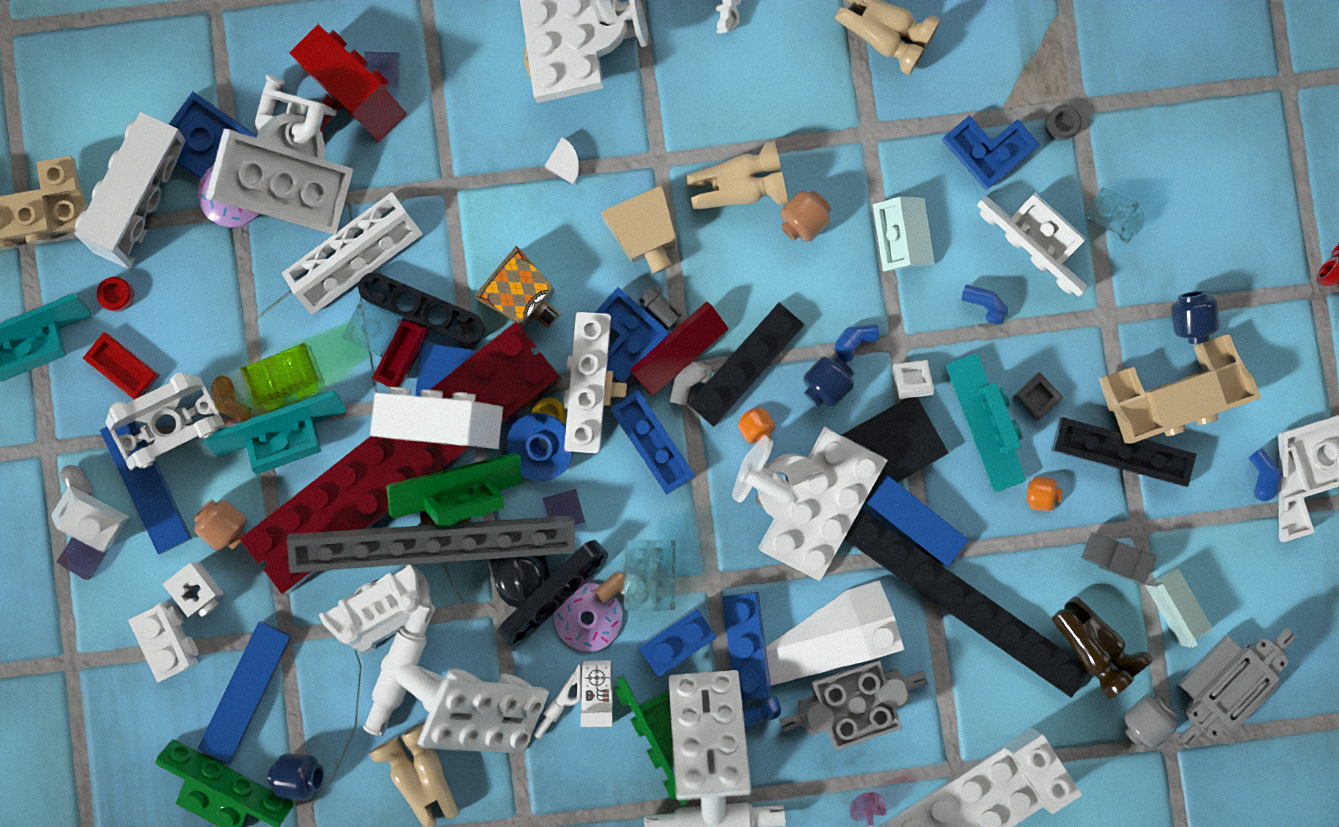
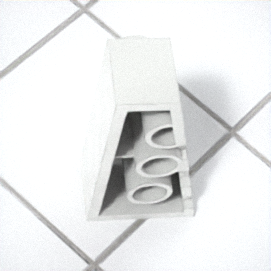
M142 112L139 113L135 121H131L127 126L125 141L120 150H116L112 154L108 163L109 170L103 181L101 180L95 185L92 192V201L88 209L83 211L76 220V231L74 234L94 254L127 269H131L135 258L129 256L136 241L142 243L147 232L144 229L145 217L147 213L156 211L161 200L160 182L166 183L169 181L186 141L177 128Z

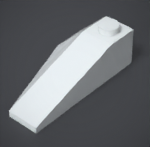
M879 580L845 590L834 600L812 613L804 621L766 646L771 685L865 662L904 650L894 614Z

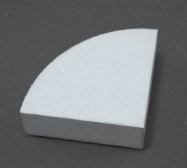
M562 137L545 164V168L575 185L579 175L578 157L573 146Z

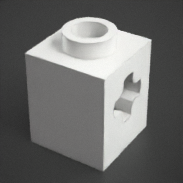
M200 561L190 562L162 584L187 617L197 616L198 614L201 617H205L219 606L216 600L224 595V592ZM199 585L201 588L197 593L199 597L192 598L193 586Z

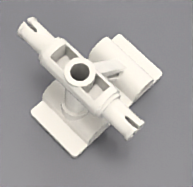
M420 600L419 608L410 613L405 627L397 630L389 653L382 660L381 672L372 692L374 703L366 723L363 725V729L370 734L383 736L393 710L401 706L408 690L423 702V707L430 713L418 740V744L422 748L524 753L539 716L543 711L549 691L542 687H532L524 680L510 674H501L497 683L482 682L474 675L460 669H449L445 678L417 666L427 643V638L424 634L436 610V607L432 604Z
M738 671L670 675L669 691L677 798H701V806L680 807L675 810V813L646 814L644 815V827H785L784 804L752 807V804H748V802L726 804V796L746 795L751 792Z

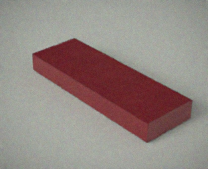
M706 301L634 365L630 371L653 397L729 328L714 307Z

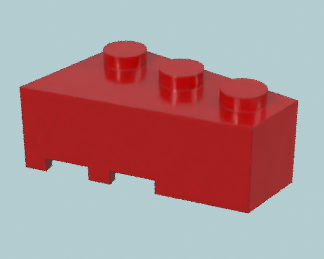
M317 24L289 54L332 98L337 100L355 120H358L379 143L407 113L386 89L390 83L378 70L374 69L370 73L365 68L368 62L355 49L349 53L345 49L348 44L336 31L332 30L327 33Z

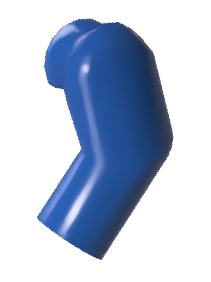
M965 285L962 301L984 306L988 310L986 314L987 322L995 325L1003 324L1004 316L1008 315V307L997 294L991 290Z
M872 324L846 328L835 342L834 351L836 356L844 362H850L854 358L853 352L860 343L879 341L878 325Z

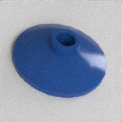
M546 413L525 415L517 420L509 431L507 453L516 452L521 457V475L534 481L555 479L568 468L573 457V452L566 451L564 448L566 426L552 415ZM540 439L547 441L549 445L548 450H543L540 447Z

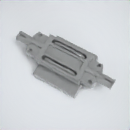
M1285 628L1273 642L1258 637L1253 644H1247L1242 648L1229 636H1224L1177 684L1191 698L1186 706L1185 713L1192 723L1178 737V740L1190 749L1203 734L1216 739L1224 731L1231 736L1279 687L1277 682L1280 678L1277 675L1289 664L1283 652L1297 639V636L1291 630Z
M875 660L812 681L814 696L798 701V713L779 719L782 731L785 733L803 726L810 736L827 732L834 750L837 751L902 729L896 708L909 703V690L928 685L927 679L924 678L926 677L925 672L922 670L906 677L897 668L883 672L880 660Z

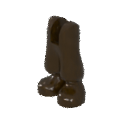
M1077 596L1072 597L1064 605V609L1058 610L1052 617L1053 623L1072 645L1085 669L1090 675L1099 679L1102 692L1109 700L1124 691L1134 681L1133 677L1153 661L1148 652L1125 654L1124 649L1126 645L1123 638Z

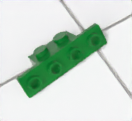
M514 452L387 485L389 514L392 518H398L425 510L435 523L441 526L453 525L459 520L474 516H487L493 511L504 509V496L499 491L522 484L521 457Z
M622 674L617 677L619 685L614 687L615 692L622 705L626 706L629 704L633 710L635 717L630 719L640 738L645 735L652 748L646 751L655 769L662 767L668 779L663 781V784L673 801L677 799L676 777L673 770L675 763L670 691L668 689L639 704L625 675ZM678 799L682 806L688 803V799Z
M172 739L156 758L155 764L184 779L176 805L218 827H244L249 814L273 827H280L294 806L293 801L278 798L274 791L177 740Z

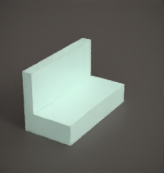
M897 197L873 204L883 272H892L911 266L935 265L925 198Z
M1174 568L1145 584L1179 645L1194 648L1198 645L1195 639L1213 630L1179 568Z

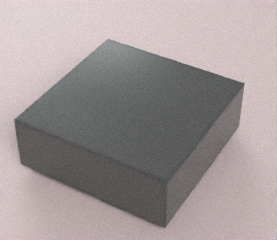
M1040 372L1013 395L1036 421H1039L1063 398Z

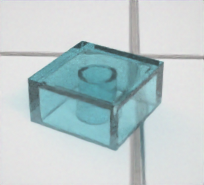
M360 299L341 338L382 358L401 319Z

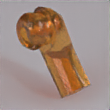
M217 376L211 385L212 398L216 409L240 422L247 421L251 415L252 408L237 401L232 380L228 376Z

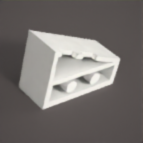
M389 387V394L375 393L370 436L499 449L503 411L501 406L475 402V395L453 393V400L442 399L443 392L421 390V397L410 396V389Z

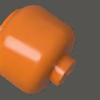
M756 407L748 410L740 417L738 422L740 432L750 444L758 442L764 435L772 438L771 433L776 428L774 420L764 408Z
M1035 476L1029 482L1027 503H1029L1031 509L1053 511L1056 502L1062 501V489H1058L1056 479Z

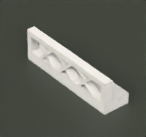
M391 192L336 232V235H332L283 271L282 275L293 294L314 315L359 282L364 275L374 271L423 235V233ZM393 206L395 207L394 211H392L386 217L381 218L382 214H384ZM360 230H364L360 236L353 238ZM336 250L334 255H332L328 259H325L330 252ZM309 270L307 275H305L296 282V277H298L304 271Z

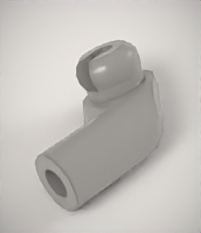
M701 361L692 362L675 376L670 403L686 406L690 387L699 382L707 383L712 376L710 366L703 364Z

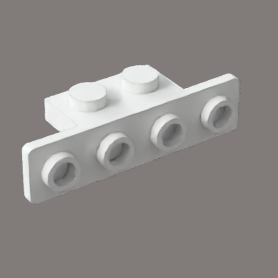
M1034 192L1012 217L987 195L980 200L977 206L981 209L979 213L982 218L992 226L998 224L1007 232L1005 237L1013 246L1018 249L1024 247L1032 255L1031 261L1044 272L1049 270L1058 278L1056 283L1063 291L1069 295L1074 292L1078 297L1085 293L1087 285L1063 263L1086 238Z
M576 313L573 354L569 355L567 359V376H571L569 390L566 389L564 394V410H568L564 446L566 451L595 454L600 452L611 316L609 314Z

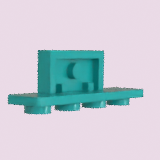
M73 293L61 297L56 301L0 323L1 382L66 356L61 329L91 316L90 308L77 294Z
M977 353L946 364L945 369L992 490L999 492L1025 482L1026 477L1015 451L1022 448L1019 440L1023 439V435L1017 421H1011L1007 407H1010V401L1003 387L999 388L997 382L989 384Z
M337 391L322 392L313 398L296 404H287L281 409L265 415H257L251 417L248 421L231 427L220 428L213 433L214 435L206 438L205 443L216 457L247 448L251 469L257 475L322 452L315 423L343 414L347 410Z

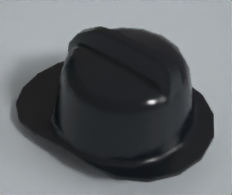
M546 555L490 559L495 586L500 598L515 608H518L550 577Z

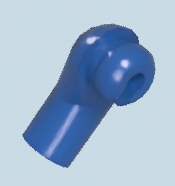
M1261 448L1248 459L1259 471L1254 495L1259 501L1267 502L1274 499L1278 494L1282 472L1264 449Z

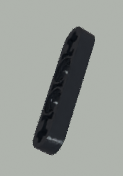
M367 273L359 281L358 290L360 296L376 307L464 344H476L485 335V324L475 313L380 273ZM377 280H380L379 286L384 290L391 292L393 285L397 288L391 294L390 304L385 305L384 303L388 298L379 293H375L373 298L370 297L371 292L366 289L369 283L375 284ZM403 293H412L416 299L414 308L406 312L401 311L397 306L398 297ZM435 306H443L447 310V319L439 325L432 324L428 317L429 311ZM454 313H460L456 319L465 324H468L471 319L475 320L474 326L478 329L477 334L470 333L468 338L464 337L465 332L453 325V332L447 331L453 323Z
M590 540L583 544L500 625L498 634L509 647H516L529 638L604 565L608 559V552L597 540Z

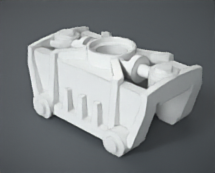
M180 372L172 376L173 378L170 379V383L127 404L126 402L119 401L111 405L112 407L109 408L110 413H108L105 423L130 471L137 466L139 468H147L153 465V462L156 461V456L164 454L185 442H189L197 436L200 439L209 438L216 432L215 428L225 425L200 377ZM202 389L204 395L196 401L195 407L189 410L185 406L178 409L183 397ZM198 413L201 415L215 414V416L206 417L191 426H185L192 422L191 417ZM165 415L172 416L176 420V428L169 434H162L156 428L158 419ZM133 421L147 424L141 427V433L135 436L130 434L118 436L115 431ZM146 440V442L149 443L155 440L154 444L144 447L134 452L132 455L128 456L131 452H133L136 449L138 442Z
M413 564L406 565L407 567L394 575L388 573L380 580H374L363 585L354 595L338 601L339 606L330 609L327 613L322 612L319 616L323 625L340 642L352 646L363 654H369L376 650V644L397 633V630L401 627H405L410 613L419 608L420 600L432 604L429 583Z

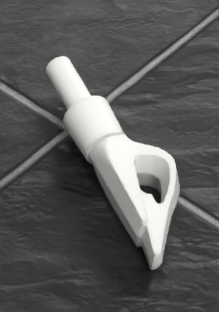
M580 664L577 665L575 672L571 674L555 700L551 702L543 713L545 718L533 734L541 740L553 721L557 722L565 706L576 705L580 702L582 698ZM577 684L576 697L569 698L571 686Z

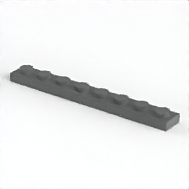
M573 515L466 522L441 526L436 524L288 534L290 573L575 553V521Z

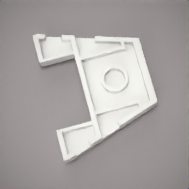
M1339 415L1278 433L1279 469L1282 472L1279 487L1280 542H1287L1315 533L1304 497L1339 487Z

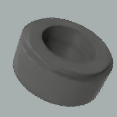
M1059 105L1047 115L1045 120L1046 131L1055 140H1069L1080 130L1081 116L1074 107Z

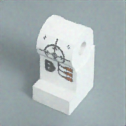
M583 660L581 727H612L613 682H611V660Z

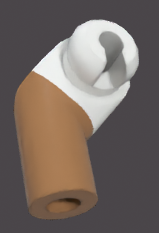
M619 571L610 576L593 592L603 604H606L617 593L641 598L647 591V584L637 574Z

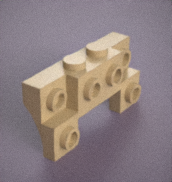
M65 156L36 162L41 189L0 196V251L13 249L14 243L26 241L29 245L43 244L48 242V237L76 231L75 224L78 216L83 211H86L89 206L81 188L75 158Z
M1230 334L1193 345L1202 372L1144 391L1135 367H1129L1098 378L1108 409L1115 412L1125 443H1134L1165 432L1166 436L1176 435L1187 430L1186 424L1197 421L1198 425H1203L1219 419L1217 413L1261 398L1255 379L1241 361Z

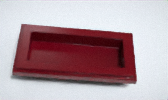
M402 317L372 379L387 387L402 388L428 336V329Z

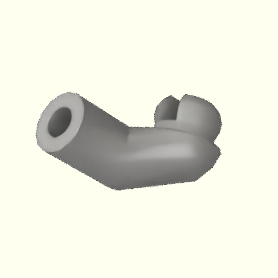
M67 465L62 468L60 478L66 488L70 485L88 495L91 494L92 487L80 467Z

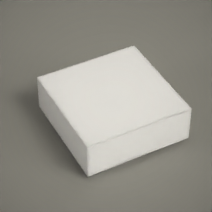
M928 360L893 364V374L899 399L933 395L934 386Z

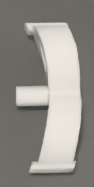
M722 0L723 4L716 6V11L720 12L717 34L731 32L737 27L740 20L736 6L741 0Z

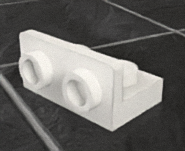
M170 601L154 605V608L128 620L157 683L199 663L196 658L198 655L197 646L191 637H186L181 626L184 623L182 614L177 606L171 605Z

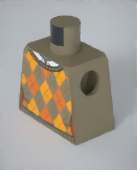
M517 246L513 248L474 295L481 304L509 320L517 322L524 328L533 318H536L549 329L561 315V312L547 302L555 292L553 286Z

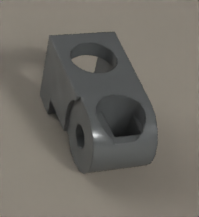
M1091 532L1081 558L1129 581L1145 584L1157 555Z

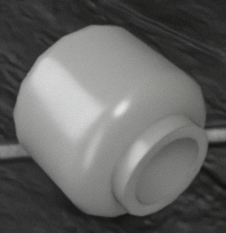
M1145 695L1125 713L1124 719L1128 726L1125 733L1138 746L1144 743L1149 747L1157 748L1176 731L1177 722L1175 719L1178 717V714L1161 696L1158 695L1154 698Z

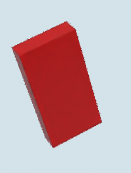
M107 332L101 334L82 358L133 400L145 395L160 376L158 372Z

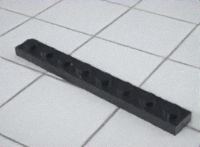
M861 510L843 540L1070 698L1073 697L1089 673L1080 661L865 511Z

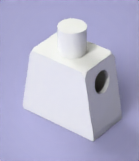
M70 485L51 514L57 529L102 552L112 547L129 519V516Z

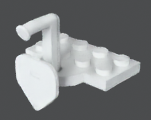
M520 0L533 96L537 103L603 89L599 57L611 53L621 44L623 39L637 37L641 47L647 46L648 29L640 0H629L622 3L619 0Z
M267 74V81L255 119L258 136L254 138L224 129L206 199L336 235L353 168L324 160L325 143L322 132L319 129L324 114L336 116L337 111L324 104L280 92L281 87L285 86V82L274 75ZM277 100L288 103L286 113L273 116Z
M824 426L808 457L796 453L784 454L767 464L766 461L771 453L773 440L764 435L744 457L732 497L735 501L741 503L749 494L752 486L757 488L758 498L764 510L774 518L758 547L759 550L821 581L887 460ZM779 472L784 473L786 475V480Z

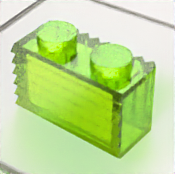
M306 343L240 368L254 407L259 409L265 408L266 412L282 408L286 405L285 399L298 395L299 399L310 397L319 392L318 386L325 384L313 350Z

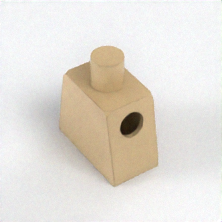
M661 185L601 211L605 224L632 263L646 258L653 274L660 273L672 266L664 249L676 244V237Z

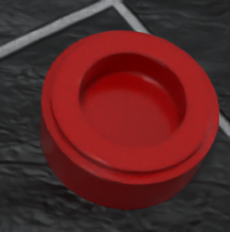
M113 276L104 279L99 284L96 296L103 308L113 312H121L131 306L134 300V289L128 281Z

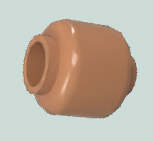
M812 190L810 193L800 191L780 210V216L784 222L780 227L793 241L800 238L803 241L810 242L830 224L829 212L831 207L816 191Z
M211 499L193 518L197 522L194 526V532L214 550H222L227 545L233 549L241 542L239 539L246 534L242 530L246 525V517L225 499H220L217 502Z

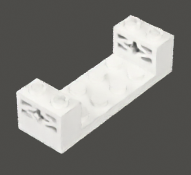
M1029 728L878 827H1013L1041 808L1046 809L1053 815L1082 796L1045 736L1035 729Z

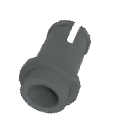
M652 286L639 299L643 304L641 308H647L668 330L683 314L679 313L661 294L663 291L661 288L657 290Z

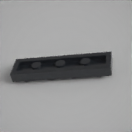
M778 302L688 403V406L714 427L805 324Z
M1064 417L1059 419L1051 450L1181 487L1189 486L1197 455L1193 452L1145 439L1134 443H1125L1122 433Z

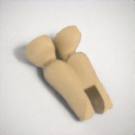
M848 0L853 6L863 11V15L860 16L846 8H840L834 19L863 38L882 55L897 58L900 70L910 76L924 50H926L942 19L932 15L921 23H917L914 21L913 14L909 10L883 0ZM900 36L911 40L914 44L905 43L901 40Z
M775 141L764 144L761 153L758 155L741 154L718 165L685 176L688 187L713 184L714 188L712 192L690 198L693 210L753 204L760 201L764 195H769L778 205L788 203ZM776 172L765 177L754 178L756 173Z
M424 722L408 729L400 736L403 743L411 750L414 756L413 761L407 757L399 736L387 740L371 750L369 754L374 762L390 763L392 781L405 797L423 827H436L437 822L429 806L430 803L437 800L448 820L459 815V812L446 781L438 753L434 749L422 748L418 744L426 723Z

